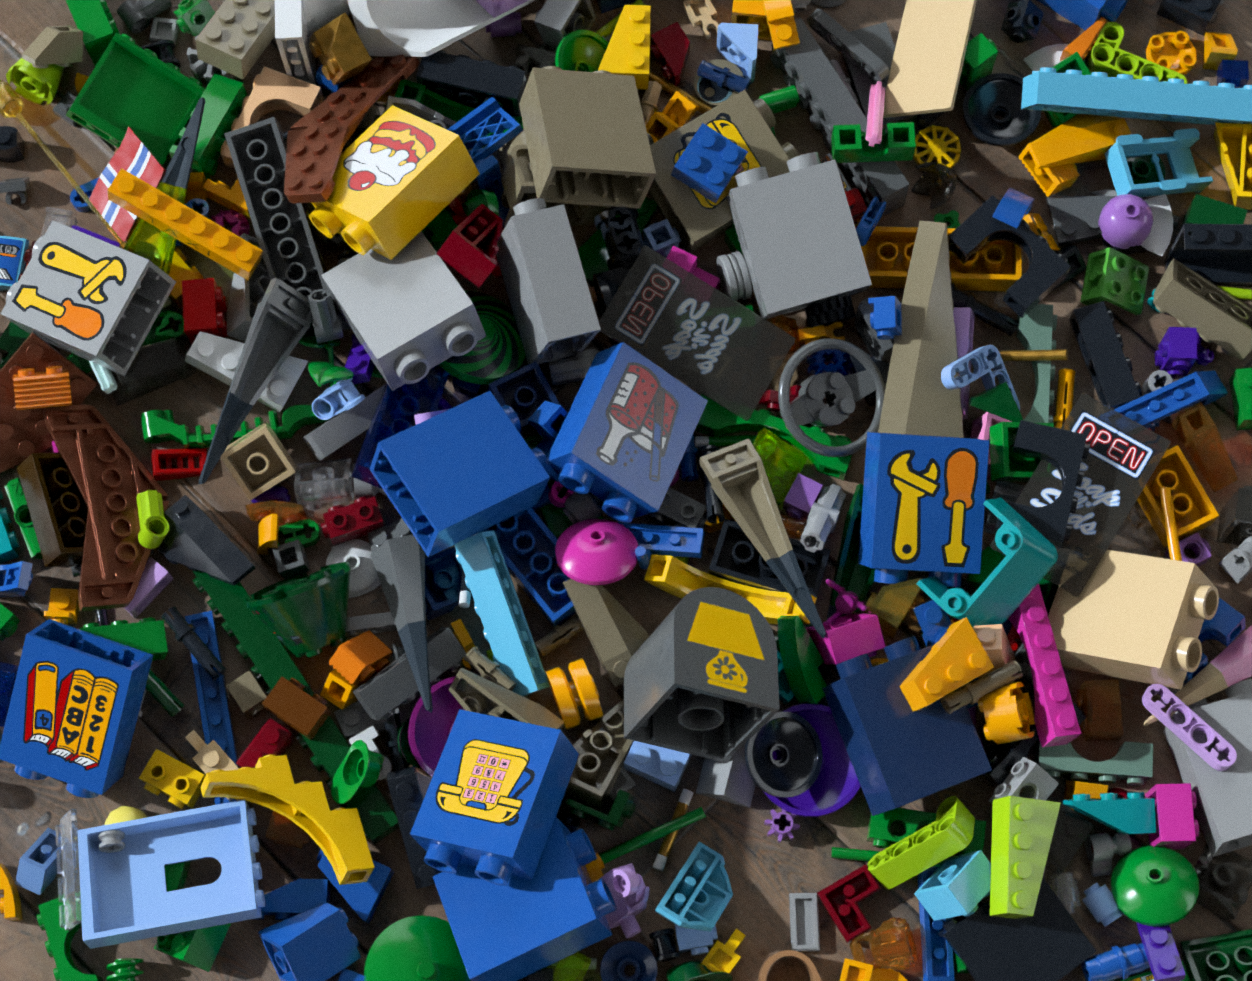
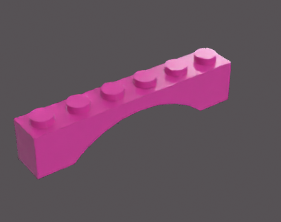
M1038 583L1008 619L1018 632L1029 660L1035 696L1034 721L1041 747L1043 748L1066 745L1079 736L1081 731Z

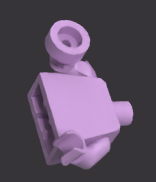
M630 863L613 868L601 877L606 882L617 907L616 911L605 915L610 929L620 926L626 938H630L642 931L635 916L646 909L650 891L649 887L645 886L642 876L638 873L636 874L633 864Z

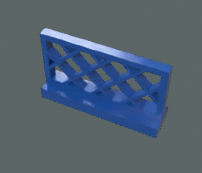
M493 97L447 129L460 136L467 150L473 148L468 153L474 164L481 159H486L523 131L521 125L505 112Z

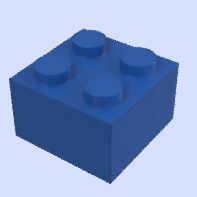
M702 123L675 164L671 175L716 204L744 161L748 151Z

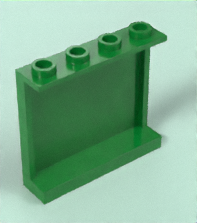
M116 33L65 116L117 148L120 147L129 127L159 163L163 165L170 148L174 145L180 131L189 120L190 114L196 108L205 88L202 87L203 84L193 77L188 78L180 73V69L174 64H166L158 59V55L152 50L142 49L136 45L135 40L130 36Z

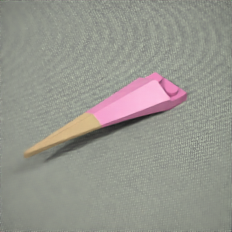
M1252 625L1183 686L1175 696L1184 704L1190 706L1238 682L1251 678ZM1168 703L1162 711L1166 713L1171 704ZM1152 714L1144 722V725L1147 726L1158 721V719Z

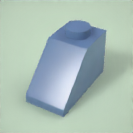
M47 828L20 858L15 884L41 895L54 880L72 844L73 838Z

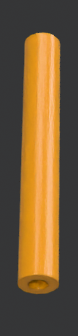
M1163 487L1159 489L1170 559L1182 561L1170 487Z

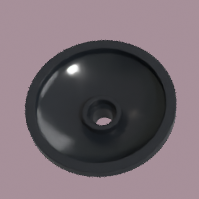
M995 73L980 78L969 88L963 102V117L968 129L979 140L994 146H1013L1025 141L1034 133L1041 118V111L1021 109L1022 78L1007 73ZM1001 115L1004 119L998 120L995 116Z
M777 712L752 738L746 741L745 762L747 770L755 784L769 795L781 798L800 795L814 784L820 773L823 754L819 736L813 726L800 715L791 712ZM773 751L777 754L776 760L772 757Z

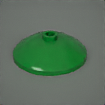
M590 30L571 32L558 45L555 57L556 67L569 71H598L609 43L599 34Z
M1144 846L1127 853L1116 864L1111 878V891L1118 908L1133 921L1148 926H1166L1180 921L1194 908L1199 894V880L1192 864L1180 853L1166 847ZM1152 874H1157L1160 876V878L1152 879L1150 876Z

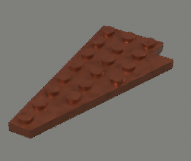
M34 332L28 336L0 370V473L23 462L32 453H40L52 447V441H54L44 421V408L16 410L13 375L18 374V370L33 368L36 373L46 372V367L62 366L63 370L69 371L72 405H82L81 403L98 384L93 378Z

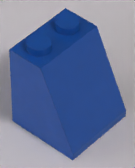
M329 903L310 909L258 932L281 981H326L361 958L357 949L359 947L358 939L347 927L346 923L349 920L342 908H336Z

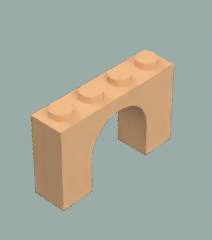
M264 66L261 73L255 76L253 90L250 96L245 97L242 104V112L239 118H235L231 131L257 123L265 114L275 110H286L304 117L323 102L324 97L321 87ZM225 140L221 146V156L226 166L235 169L227 141Z

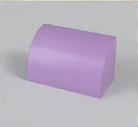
M149 557L134 598L128 606L123 608L136 619L173 580V577L158 562Z

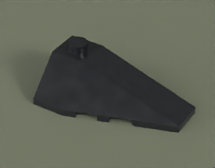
M186 495L164 512L165 519L169 523V531L156 549L169 562L176 565L178 563L183 564L195 572L197 570L202 571L211 578L233 586L256 569L251 561Z

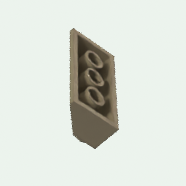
M1173 258L1154 292L1153 304H1155L1156 309L1165 315L1169 313L1183 327L1197 328V332L1203 340L1208 343L1214 342L1228 356H1236L1243 360L1252 350V308Z

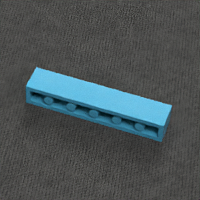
M494 530L478 533L455 544L456 558L462 565L465 573V583L475 601L474 608L477 615L481 618L485 639L490 643L493 652V662L496 661L500 664L499 668L517 683L512 692L524 697L550 687Z

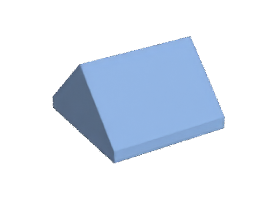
M720 23L717 29L716 50L726 60L737 65L742 71L743 77L750 79V84H752L755 80L758 25Z

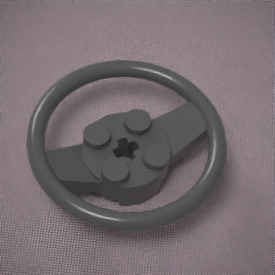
M826 338L815 340L797 350L785 365L778 389L779 412L792 436L808 450L827 457L849 456L866 447L867 432L878 433L886 389L885 383L875 362L858 346L840 339ZM824 349L840 350L856 358L866 368L865 371L846 376L838 372H825L810 376L800 384L801 388L798 397L790 403L789 389L792 376L798 365L814 352ZM874 391L876 393V409L872 423L867 431L853 443L836 447L823 445L810 438L799 427L808 423L819 428L840 424L855 410V402ZM825 397L827 399V404H824L822 401V399H824Z

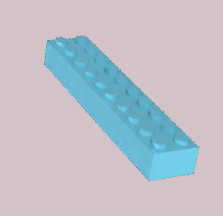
M1044 67L1040 68V71H1032L1031 75L1023 77L1021 109L1215 125V123L1252 124V85H1244V88H1235L1233 83H1219L1218 86H1209V81H1193V84H1184V79L1176 78L1168 79V82H1158L1159 77L1144 76L1142 79L1135 80L1133 75L1118 74L1117 77H1108V73L1092 72L1091 75H1082L1081 70H1066V73H1056V68Z

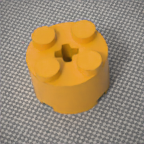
M1022 682L1006 684L979 698L978 707L982 713L984 712L986 724H984V734L988 741L994 740L996 744H1003L1034 736L1035 731L1030 732V725L1035 724L1033 705L1029 693H1022L1020 687H1024Z

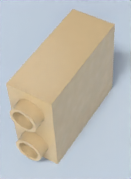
M1073 544L1066 563L1068 566L1065 568L1071 566L1070 568L1073 569L1070 571L1078 570L1077 572L1082 573L1076 576V574L1069 572L1068 569H1064L1048 615L1062 666L1143 683L1161 684L1165 687L1181 690L1187 672H1194L1200 664L1202 645L1198 637L1204 619L1211 620L1216 614L1219 604L1217 588L1195 563ZM1075 547L1082 548L1083 550L1079 552L1080 549H1075ZM1082 553L1083 555H1085V557H1083L1082 559L1092 558L1088 561L1091 563H1087V561L1081 560V558L1077 557V554Z

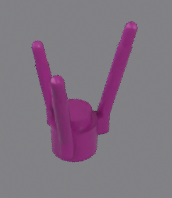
M830 579L826 580V584L839 594L835 601L837 611L826 620L825 624L827 626L843 614L853 613L858 608L862 611L867 610L865 603L859 601L855 593L846 592L844 587L839 586Z

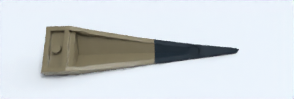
M750 439L700 457L699 463L712 484L711 488L819 635L825 639L826 631L788 538L762 460Z

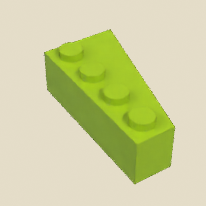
M1007 796L993 800L990 916L1017 919L1034 915L1060 802Z

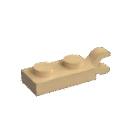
M194 730L185 737L197 750L198 754L192 759L205 774L217 769L224 771L239 769L215 740L207 745Z

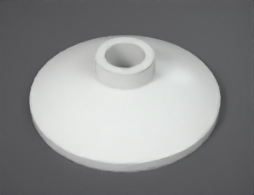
M353 539L338 544L330 551L327 557L326 565L348 562L350 559L357 560V564L351 567L349 592L363 591L369 588L378 578L370 555L372 554L370 544L363 540Z

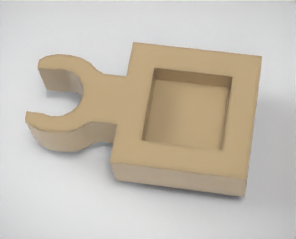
M687 0L683 2V9L694 28L702 25L703 36L706 39L710 37L708 29L713 28L717 33L719 24L713 20L717 18V11L710 0Z

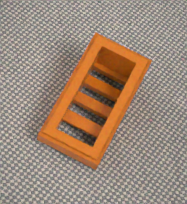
M1101 17L1063 50L1060 61L1075 52H1078L1084 61L1094 46L1101 29L1106 24V19Z

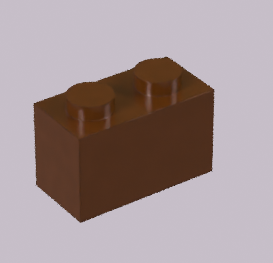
M281 677L262 705L270 713L312 740L331 714L328 707H326L328 702L316 693L310 696L304 692L305 686L296 679L291 678L288 681Z

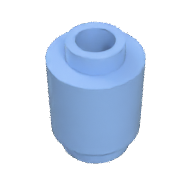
M1095 883L1083 892L1086 895L1082 900L1096 921L1098 923L1101 921L1104 927L1123 915L1106 884L1100 887L1098 883Z

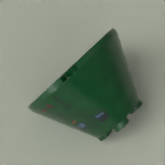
M349 562L322 566L320 571L310 576L305 572L281 580L251 594L252 600L248 601L246 598L244 599V604L295 654V657L304 655L307 657L315 656L322 653V647L330 644L331 647L346 642L345 634L351 575Z

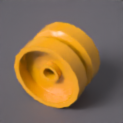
M583 658L569 663L568 671L571 678L569 682L560 667L545 671L566 730L580 725L581 718L577 708L581 706L585 717L589 721L603 716L597 687L592 675L589 674Z

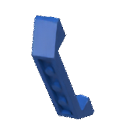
M1197 371L1109 411L1098 418L1129 435L1198 402H1202L1203 406L1228 395V392L1216 371ZM1088 454L1087 460L1094 456Z

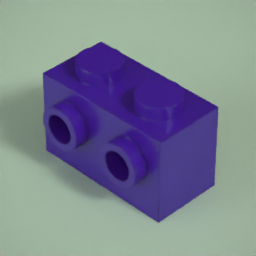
M1169 327L1158 345V350L1155 352V366H1159V370L1169 373L1172 379H1181L1188 374L1197 360V328Z

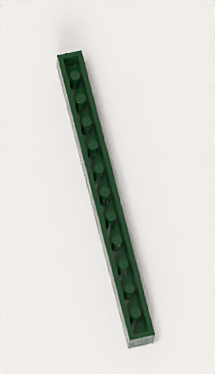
M193 571L196 578L192 581L201 594L206 591L211 598L207 601V604L215 615L221 613L225 619V622L221 625L230 638L234 635L237 637L240 644L236 647L243 658L247 659L250 657L255 666L250 669L259 682L265 680L270 687L265 690L266 693L269 694L279 679L284 677L288 681L291 678L299 681L305 686L303 691L312 696L314 692L278 638L245 606L244 599L247 598L248 601L252 599L242 584L239 582L233 586L211 578L202 571ZM328 716L312 740L300 732L295 737L303 749L307 747L311 749L314 756L310 759L319 772L325 770L329 776V779L325 782L331 790L333 777L346 757L350 746L330 716ZM375 784L371 787L359 788L350 801L340 804L346 809L357 808L366 840L370 838L374 845L400 828L396 815Z

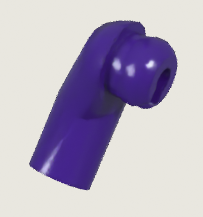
M1197 332L1196 363L1208 365L1214 360V353L1212 350L1205 349L1201 345L1202 338Z
M273 486L251 501L256 508L269 500H276L280 506H284L291 501V496L288 494V489L284 486Z

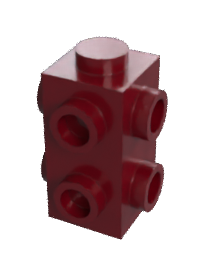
M369 496L360 497L353 504L347 506H333L328 509V512L323 513L325 522L321 523L325 539L331 538L334 546L368 535L367 533L385 526L375 496L371 498Z

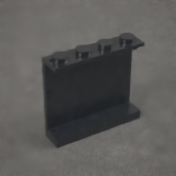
M1184 223L1164 260L1165 271L1174 258L1216 286L1252 287V225Z

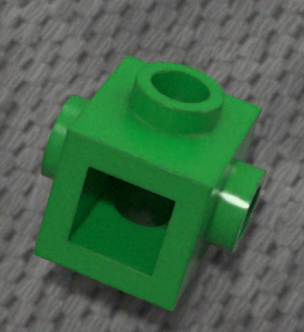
M183 0L178 5L179 8L174 11L178 18L175 22L184 34L189 33L195 37L201 33L215 14L207 0Z

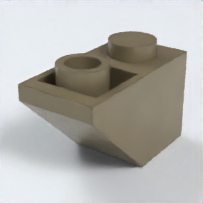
M71 25L48 26L25 50L22 59L32 63V66L35 68H48L49 64L70 67L72 63L82 62L83 31Z

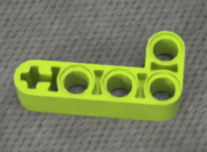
M1108 22L1103 26L1087 62L1088 70L1091 73L1105 72L1108 73V77H1117L1118 74H1130L1136 80L1142 79L1144 76L1159 77L1158 82H1168V79L1176 78L1184 79V84H1187V79L1184 75L1119 49L1124 36V29L1117 22ZM1106 36H1111L1115 40H1109ZM1096 57H1101L1105 61H1099ZM1120 67H1126L1129 71H1124Z
M956 796L948 797L939 805L936 821L874 855L867 864L868 870L885 889H892L966 848L973 838L974 815Z

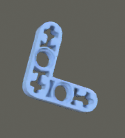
M990 344L979 347L942 369L941 380L943 385L949 390L965 387L980 377L987 390L996 386V376L1000 384L1007 382L1020 411L1019 400L1001 355L994 345ZM969 361L973 364V374L970 372L968 367ZM956 372H959L960 376L954 378Z

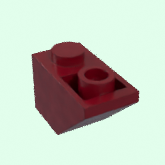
M675 22L650 35V54L654 60L658 59L661 63V71L667 81L671 80L673 85L679 86L690 54V41L679 23Z

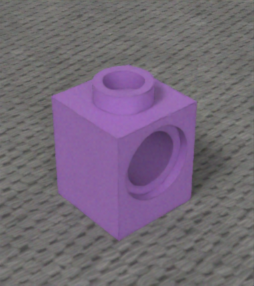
M798 473L784 500L782 509H785L786 513L792 518L807 520L813 503L817 502L821 494L823 485Z
M1198 532L1179 542L1181 557L1184 562L1195 563L1199 567L1205 564L1212 556L1209 543L1206 539H1201ZM1169 548L1164 553L1166 559H1170ZM1184 549L1194 551L1196 558H1188L1184 553Z

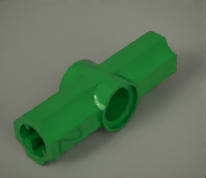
M20 478L13 479L4 487L14 511L15 521L21 529L32 560L43 559L33 523H24L25 518L30 515Z

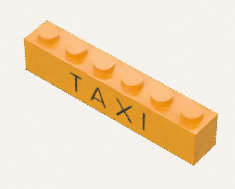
M122 168L107 190L108 200L248 281L262 260L263 250Z

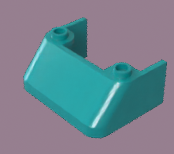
M1002 498L988 499L983 505L1004 523L995 535V542L997 547L1006 556L972 596L961 588L948 589L935 576L921 579L916 583L946 613L959 620L967 617L973 627L978 625H1003L1054 566L1058 557L1055 546Z

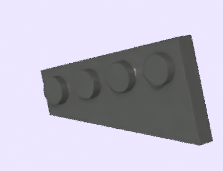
M1051 195L1046 197L1058 247L1102 238V231L1098 225L1099 216L1103 207L1116 196ZM1140 197V198H1142L1143 200H1146V199L1153 198V197Z

